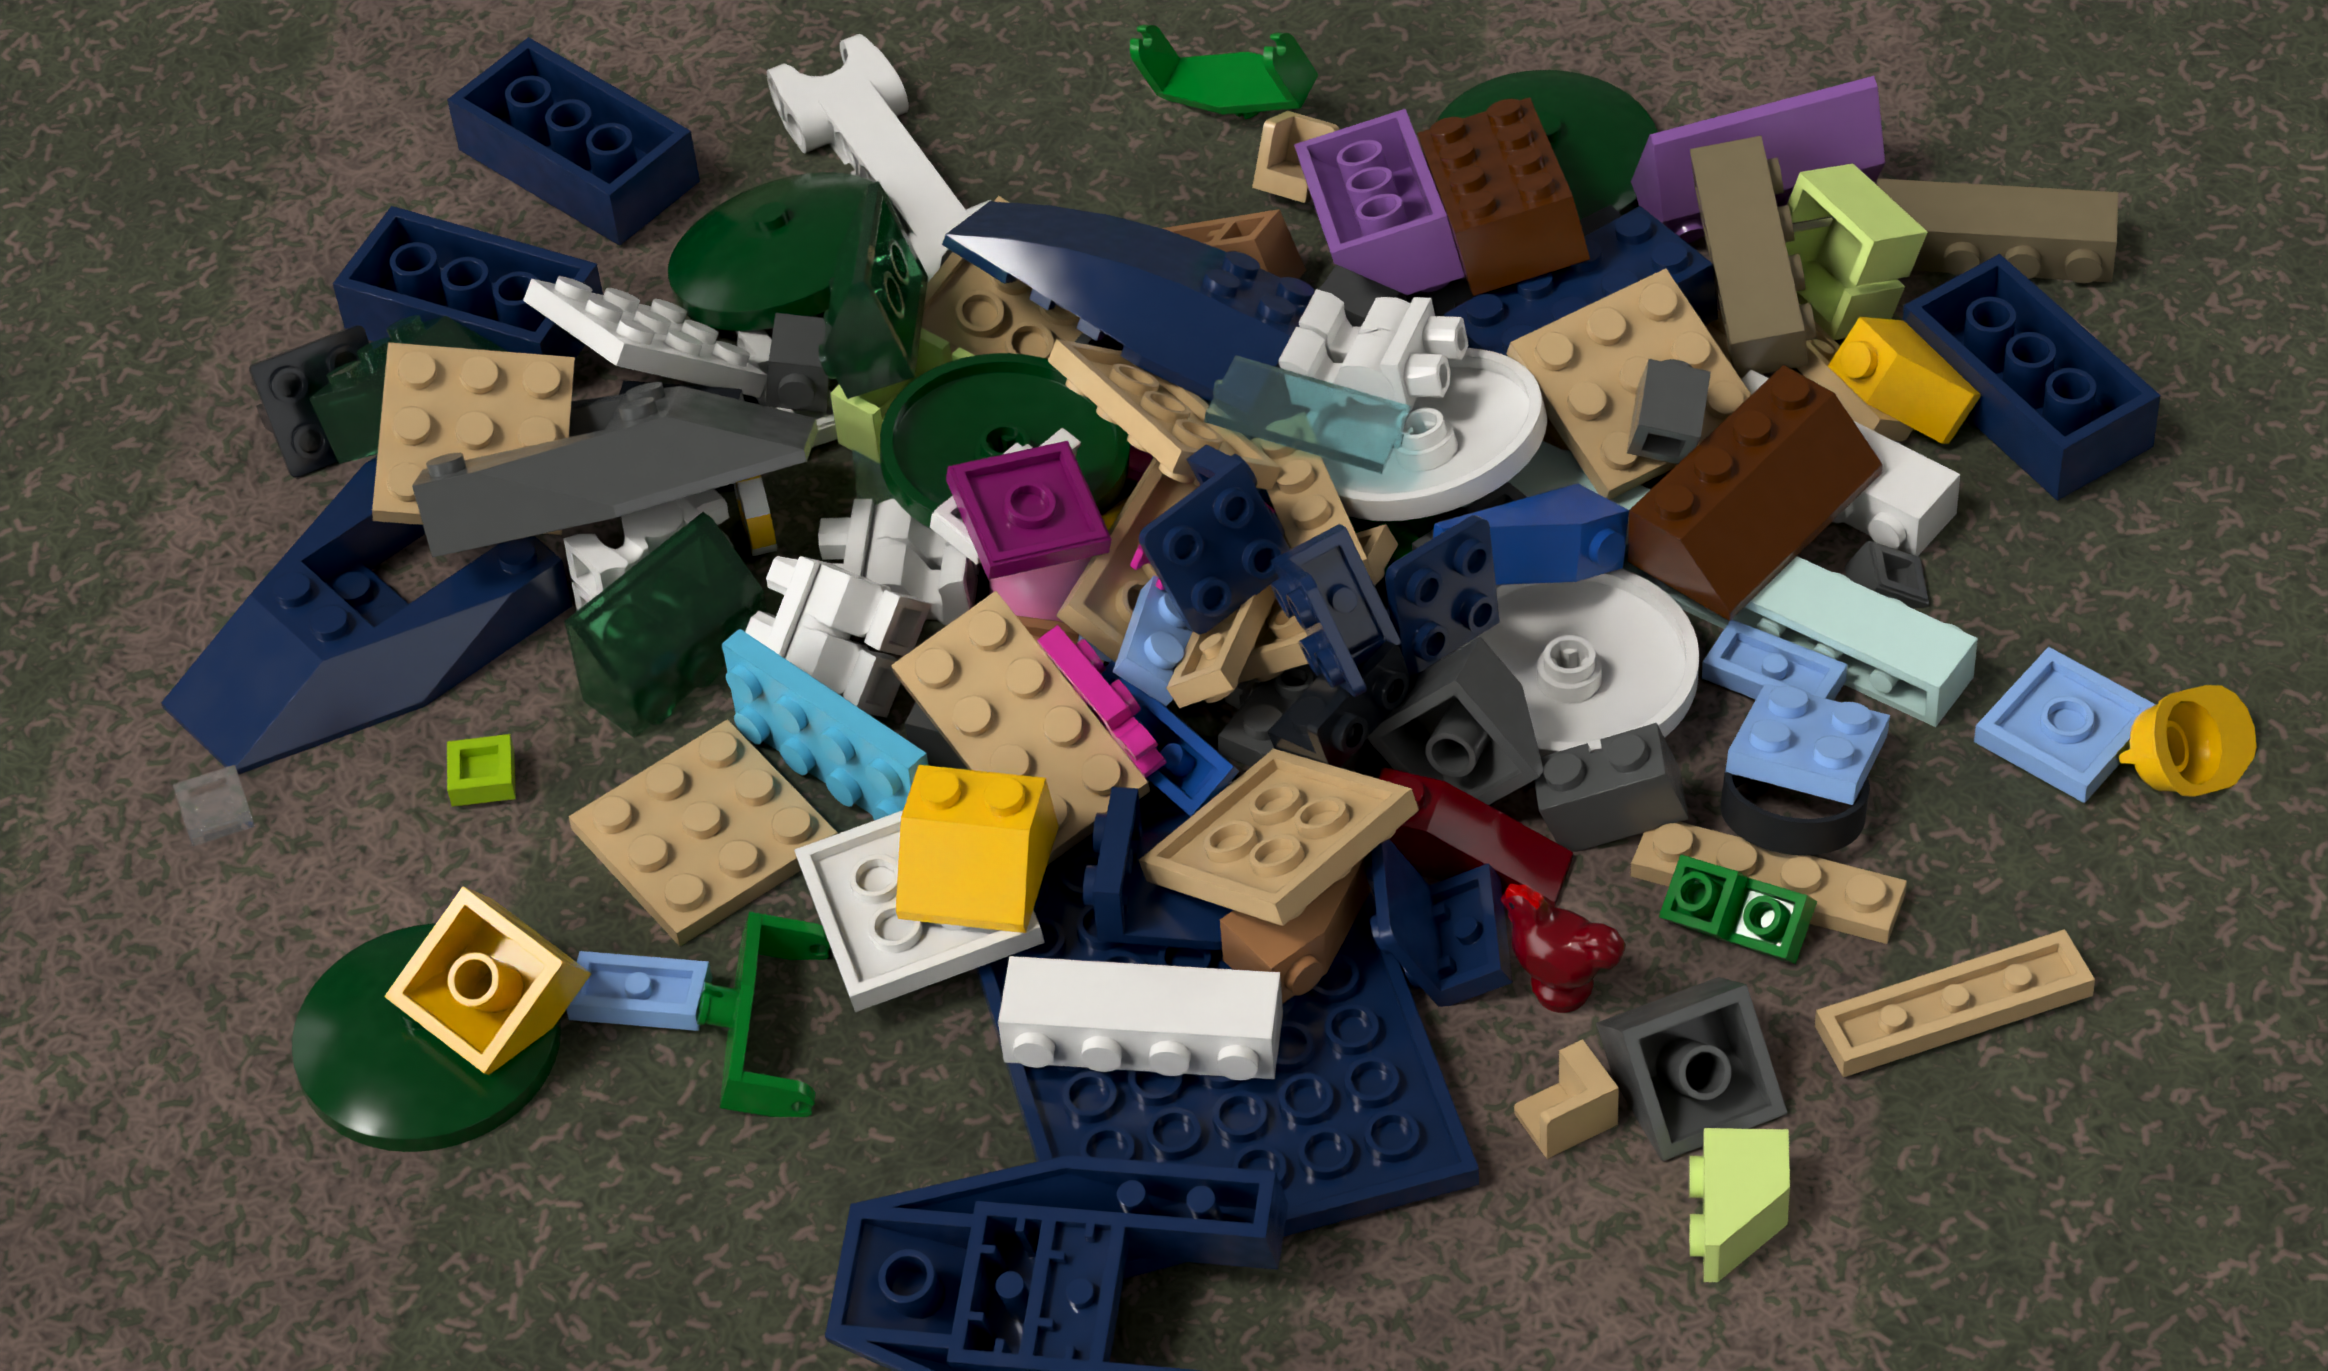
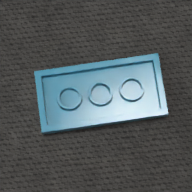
M737 630L722 643L727 668L726 681L731 688L736 713L734 721L744 737L754 744H760L764 741L780 752L783 760L793 771L800 775H806L808 772L826 783L830 793L840 803L848 807L857 804L870 813L874 820L904 810L918 765L928 766L926 752L743 630Z

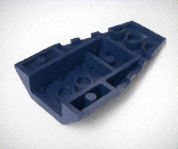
M989 201L946 233L942 243L944 247L1004 284L1020 280L1033 289L1029 299L1047 311L1054 309L1055 305L1080 317L1076 329L1092 339L1098 341L1103 339L1104 334H1107L1124 345L1120 356L1137 367L1246 419H1249L1268 400L1280 369L1278 360L1296 326L1300 327L1299 321L1314 294V289L1306 282L1292 277L1280 278L1260 268L1257 260L1247 254L1236 251L1225 252L1177 233L1131 220L1051 205Z

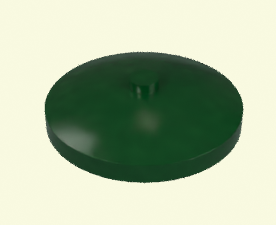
M1559 70L1522 71L1506 74L1480 83L1452 101L1436 120L1437 122L1448 117H1460L1463 119L1485 112L1489 106L1501 100H1522L1530 97L1573 195L1579 220L1610 205L1621 215L1639 207L1631 180L1649 135L1658 132L1649 113L1638 101L1622 89L1592 76Z
M837 172L807 173L781 178L756 186L728 199L692 225L679 240L671 254L668 264V279L678 305L687 311L686 315L696 322L711 328L728 331H752L774 328L776 313L812 317L845 301L869 284L891 259L899 240V224L886 192L876 183L866 178Z
M1012 353L982 354L960 358L937 366L910 382L896 396L889 406L881 426L880 465L884 481L893 498L910 516L930 528L931 516L934 510L952 496L946 482L948 466L1002 455L1016 443H1019L1022 447L1027 444L1033 448L1039 447L1057 431L1064 428L1081 442L1076 460L1102 516L1118 498L1127 479L1130 459V443L1127 441L1129 434L1119 425L1101 418L1096 413L1098 406L1088 397L1070 390L1065 385L1067 378L1052 366L1048 359Z
M436 923L398 929L380 935L351 950L336 961L314 984L306 996L295 1021L292 1036V1057L302 1092L309 1105L329 1127L341 1135L369 1147L388 1151L423 1152L452 1147L476 1139L504 1124L524 1108L541 1089L556 1061L561 1039V1017L553 1029L493 1073L487 1075L384 997Z

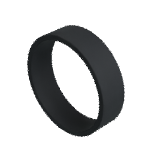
M1728 772L1724 773L1720 803L1722 817L1737 835L1756 846L1783 854L1818 855L1846 847L1855 841L1863 831L1870 793L1868 777L1851 808L1829 817L1802 819L1781 816L1755 806L1736 789L1752 779Z

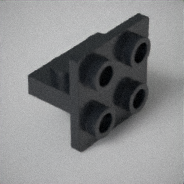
M354 325L256 362L249 367V372L262 403L256 406L265 429L274 434L288 473L292 477H300L378 447L384 380L362 326Z

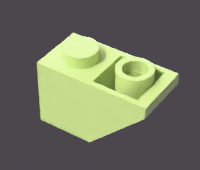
M1704 1128L1703 1156H1689V1198H1703V1214H1690L1689 1255L1703 1257L1704 1282H1719L1788 1225L1790 1195L1789 1129Z

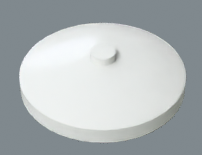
M1467 348L1462 360L1448 359L1451 373L1450 385L1444 397H1418L1409 415L1391 414L1390 406L1378 411L1363 410L1349 402L1345 412H1339L1337 409L1328 410L1318 417L1309 415L1305 422L1348 516L1371 521H1403L1424 518L1457 509L1488 495L1512 479L1529 463L1543 441L1547 426V412L1539 384L1534 375L1521 363L1508 356L1482 349Z
M1618 569L1578 582L1496 585L1500 623L1457 649L1459 650L1481 637L1522 684L1540 757L1588 743L1592 752L1602 749L1600 739L1653 723L1658 724L1665 738L1687 714L1694 700L1698 685V640L1688 616L1680 605L1660 587L1624 569Z

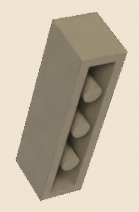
M1762 136L1690 149L1694 188L1710 262L1713 263L1715 287L1732 367L1739 377L1742 378L1750 370L1763 374L1777 371L1783 365L1788 368L1808 365L1806 341L1817 339L1811 304L1799 305L1796 291L1805 290V279L1800 255H1788L1786 242L1795 241L1790 209L1788 205L1777 207L1775 194L1784 193L1778 157L1766 158Z
M1877 178V186L1928 232L1913 266V271L1946 272L1959 276L1990 258L2001 254L2028 279L2045 278L2072 280L2077 283H2090L2093 281L2112 283L2117 246L2118 192Z

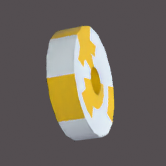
M761 475L733 483L752 556L777 551L773 523Z

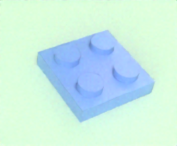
M2048 647L1977 723L1974 742L2085 803L2120 764L2118 755L2130 749V731L2135 718L2144 710L2156 704Z
M1765 683L1728 750L1725 772L1853 805L1887 738L1890 715L1869 710L1859 703H1841L1806 694L1803 690L1796 687H1778Z

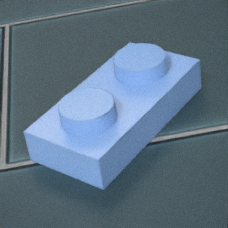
M1154 575L1140 590L1113 673L1167 706L1173 698L1166 687L1177 664L1184 656V649L1193 631L1186 627L1167 591L1160 590L1155 586L1158 577Z
M1733 619L1728 623L1702 663V679L1755 700L1763 685L1767 683L1778 687H1796L1803 690L1806 694L1834 701L1847 678L1846 663Z
M579 951L577 963L592 974L566 1009L569 1020L699 1031L700 1025L697 1024L703 986L705 982L711 983L712 981L709 961Z

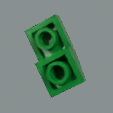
M1680 854L1659 918L1684 928L1796 964L1817 901L1808 895L1751 879L1738 871Z

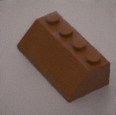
M1783 365L1629 510L1628 562L1726 620L1731 621L1882 474L1883 464L1834 392Z

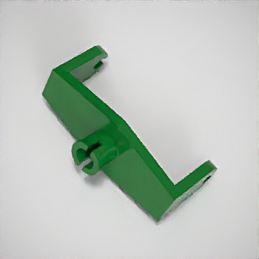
M1139 25L1137 32L1143 35V40L1140 38L1130 39L1132 61L1157 96L1171 102L1223 115L1235 114L1241 117L1243 114L1245 119H1249L1262 111L1299 109L1303 106L1319 75L1294 36L1290 33L1275 32L1271 34L1270 39L1276 42L1277 48L1265 46L1263 55L1252 52L1179 57L1160 28L1155 25Z
M749 911L740 942L734 988L712 985L710 982L704 983L697 1024L728 1028L720 1108L768 1117H808L811 1115L816 1095L815 1090L811 1086L798 1080L743 1071L755 988L758 954L788 960H825L829 958L831 947L822 925Z

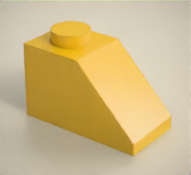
M1859 317L1828 365L1866 404L1942 444L1950 443L1981 397V394L1904 320Z

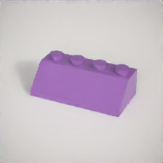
M1874 76L1650 134L1631 180L1639 206H1642L1686 243L1700 239L1704 236V230L1694 188L1690 149L1756 136H1762L1766 158L1778 157L1784 193L1775 194L1777 207L1787 205L1798 175L1803 171L1853 163L1875 183L1885 165L1878 86Z
M1406 109L1294 144L1334 264L1405 295L1419 291H1437L1448 285L1450 281L1465 277L1447 214Z

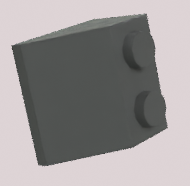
M1481 637L1411 677L1414 687L1406 695L1403 702L1393 709L1367 738L1394 770L1446 781L1487 805L1539 778L1544 770L1523 686Z
M1717 977L1596 1023L1614 1081L1662 1161L1702 1147L1704 1128L1749 1129L1788 1114L1747 984Z

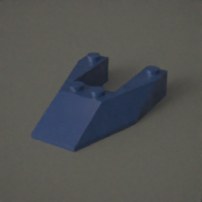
M376 456L359 469L247 597L161 702L162 707L234 776L425 707L573 606L562 559L535 536L502 542L408 604L375 575L371 569L426 533L424 526L419 524L373 521L372 509L377 466Z
M1064 1155L850 1204L825 1338L831 1344L892 1371H1202L1110 1362L1127 1257L1278 1270L1288 1202L1276 1171Z

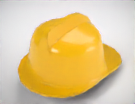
M2203 685L2168 694L2158 704L2140 713L2131 726L2130 749L2118 756L2120 763L2134 764L2143 782L2152 789L2177 792L2181 796L2196 797L2232 787L2238 782L2255 757L2257 748L2255 726L2248 708L2236 693L2222 685Z

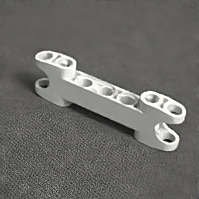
M856 34L841 40L840 52L844 65L832 74L808 76L783 63L767 70L768 85L774 105L785 129L803 153L830 144L844 165L850 163L855 171L850 172L852 175L860 176L876 183L888 195L902 236L899 237L897 247L887 263V268L894 281L912 303L952 254L951 250L942 245L945 234L991 200L968 209L963 207L897 118V116L907 113L909 110L907 94L899 75L876 46L863 35Z

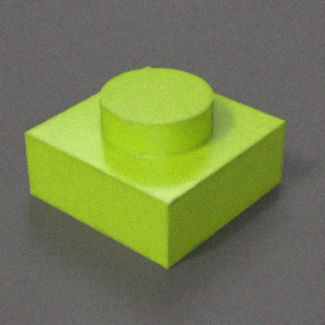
M511 734L447 741V791L452 807L516 799L515 750Z

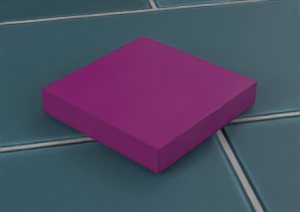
M1068 441L948 466L946 482L988 580L1109 553L1112 541L1111 536Z

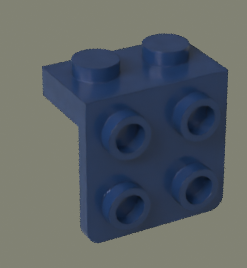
M1207 444L1186 459L1200 486L1146 525L1139 534V544L1183 622L1189 630L1197 634L1207 633L1239 609L1253 595L1259 594L1271 585L1272 582L1276 581L1279 577L1270 560L1290 550L1284 539L1285 530L1277 516L1263 501L1256 488L1258 484L1257 479L1249 465L1239 455L1233 454L1229 456Z
M1471 515L1393 562L1386 571L1385 582L1389 606L1386 611L1402 642L1398 646L1400 647L1410 677L1415 676L1500 623L1490 526L1487 520L1477 515Z
M1338 524L1270 560L1279 577L1278 580L1271 583V588L1288 618L1295 616L1300 626L1305 630L1307 637L1301 639L1299 645L1313 672L1317 676L1323 673L1332 688L1340 685L1352 696L1357 697L1367 691L1357 666L1365 663L1385 641L1396 645L1402 642L1347 528L1342 524Z
M1112 787L1107 813H1097L1095 817L1093 850L1095 853H1099L1097 865L1086 866L1083 883L1084 905L1094 906L1098 941L1222 950L1220 919L1232 912V909L1146 881L1139 859L1172 832L1142 830L1139 791L1137 788Z
M1390 839L1380 843L1371 851L1372 862L1366 864V876L1369 886L1375 895L1377 915L1371 917L1373 937L1384 954L1391 953L1403 966L1407 979L1414 988H1422L1438 1007H1444L1513 983L1504 905L1501 902L1503 895L1501 877L1489 863L1429 885Z

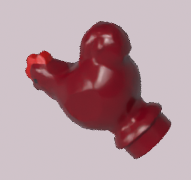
M1510 884L1502 895L1501 902L1507 908L1508 917L1513 923L1512 949L1522 967L1532 976V991L1539 1003L1546 1009L1558 1013H1567L1579 1009L1591 995L1594 986L1593 978L1601 968L1612 969L1622 959L1626 943L1617 929L1602 923H1592L1570 910L1552 907L1546 902L1545 897L1541 893L1536 892L1525 884Z

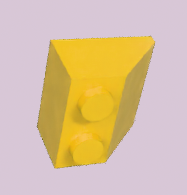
M918 765L901 816L896 914L898 919L1026 933L1059 828L1046 778Z
M463 886L384 997L484 1074L490 1075L553 1029L592 973L494 899Z

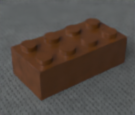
M1530 97L1522 100H1501L1489 106L1487 111L1463 119L1460 117L1444 118L1435 122L1430 129L1417 133L1424 158L1447 214L1459 259L1473 296L1590 260L1573 195Z

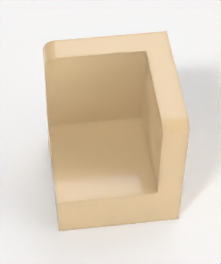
M1286 111L1267 119L1263 126L1252 188L1302 203L1311 201L1312 197L1294 144L1337 131L1339 127L1336 124L1291 111Z
M1582 1039L1559 1050V1083L1517 1102L1514 1106V1114L1546 1159L1618 1125L1619 1087Z

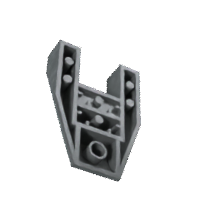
M653 382L631 388L626 394L572 401L569 438L468 460L464 459L463 453H450L433 458L426 463L427 469L421 471L412 487L433 558L617 518L806 462L818 433L816 418L684 386L663 388L661 382Z

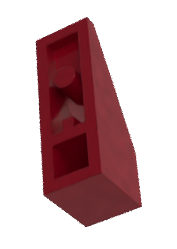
M1385 767L1382 768L1378 779L1411 788L1419 811L1396 829L1395 834L1389 839L1421 876L1442 881L1489 863L1501 877L1502 894L1505 893L1510 884H1525L1536 892L1541 893L1545 897L1546 902L1555 907L1573 859L1572 851L1446 781Z

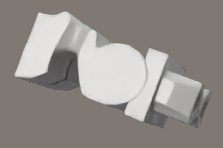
M1316 289L1299 321L1300 327L1296 326L1278 361L1291 410L1307 412L1313 417H1318L1322 413L1333 409L1345 412L1350 402L1363 410L1378 411L1390 406L1391 414L1409 415L1418 397H1444L1450 385L1451 373L1448 359L1462 360L1468 348V338L1463 318L1435 316L1431 298L1414 297L1411 303L1393 297L1376 298L1362 326L1355 327L1346 318L1343 301L1332 293Z
M714 489L621 516L625 538L623 546L616 550L604 545L595 534H576L563 538L570 577L574 580L572 588L578 618L613 652L629 645H640L646 634L661 624L659 613L675 612L684 608L692 601L695 594L702 600L715 592L714 573L735 561L732 543L728 536L717 527L718 524L729 518L727 502Z
M854 499L851 517L821 518L818 537L822 560L844 559V563L833 564L873 582L889 586L892 592L909 595L930 603L931 607L925 620H938L943 625H948L975 606L978 585L977 575H979L981 562L976 565L932 529L910 516L895 499L883 501L875 506L873 499Z
M780 556L775 557L766 580L768 588L784 595L777 616L757 611L750 618L745 632L867 714L887 718L901 683L891 667L898 659L888 654L872 652L866 645L849 639L851 634L865 638L864 642L879 651L905 656L914 649L931 604L909 595L892 592L889 586L873 582L831 563L800 556L798 560Z

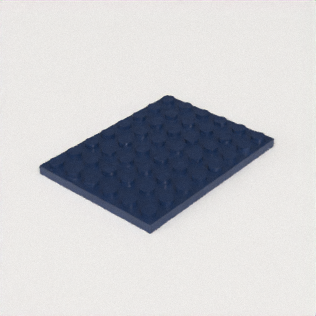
M1170 798L1140 805L1142 830L1173 832L1190 818ZM1093 833L1046 867L1033 909L1041 927L1045 943L1010 955L1014 957L1232 969L1223 961L1222 950L1098 941L1094 906L1084 905L1083 883L1086 866L1097 865L1099 853H1095L1093 850ZM1371 891L1327 973L1321 977L1319 982L1310 991L1303 995H1295L1282 1004L1283 1017L1275 1079L1251 1078L1248 1080H1233L1225 1076L1182 1074L1166 1076L1150 1071L1115 1069L1109 1072H1099L1086 1067L1047 1065L1034 1068L1020 1063H1006L1037 1162L1064 1155L1276 1171L1288 1202L1284 1236L1479 1185V1167L1400 964L1391 953L1384 954L1373 937L1371 917L1377 915L1376 903ZM1009 956L976 968L1001 1050L998 1019ZM1127 1257L1124 1279L1186 1262Z

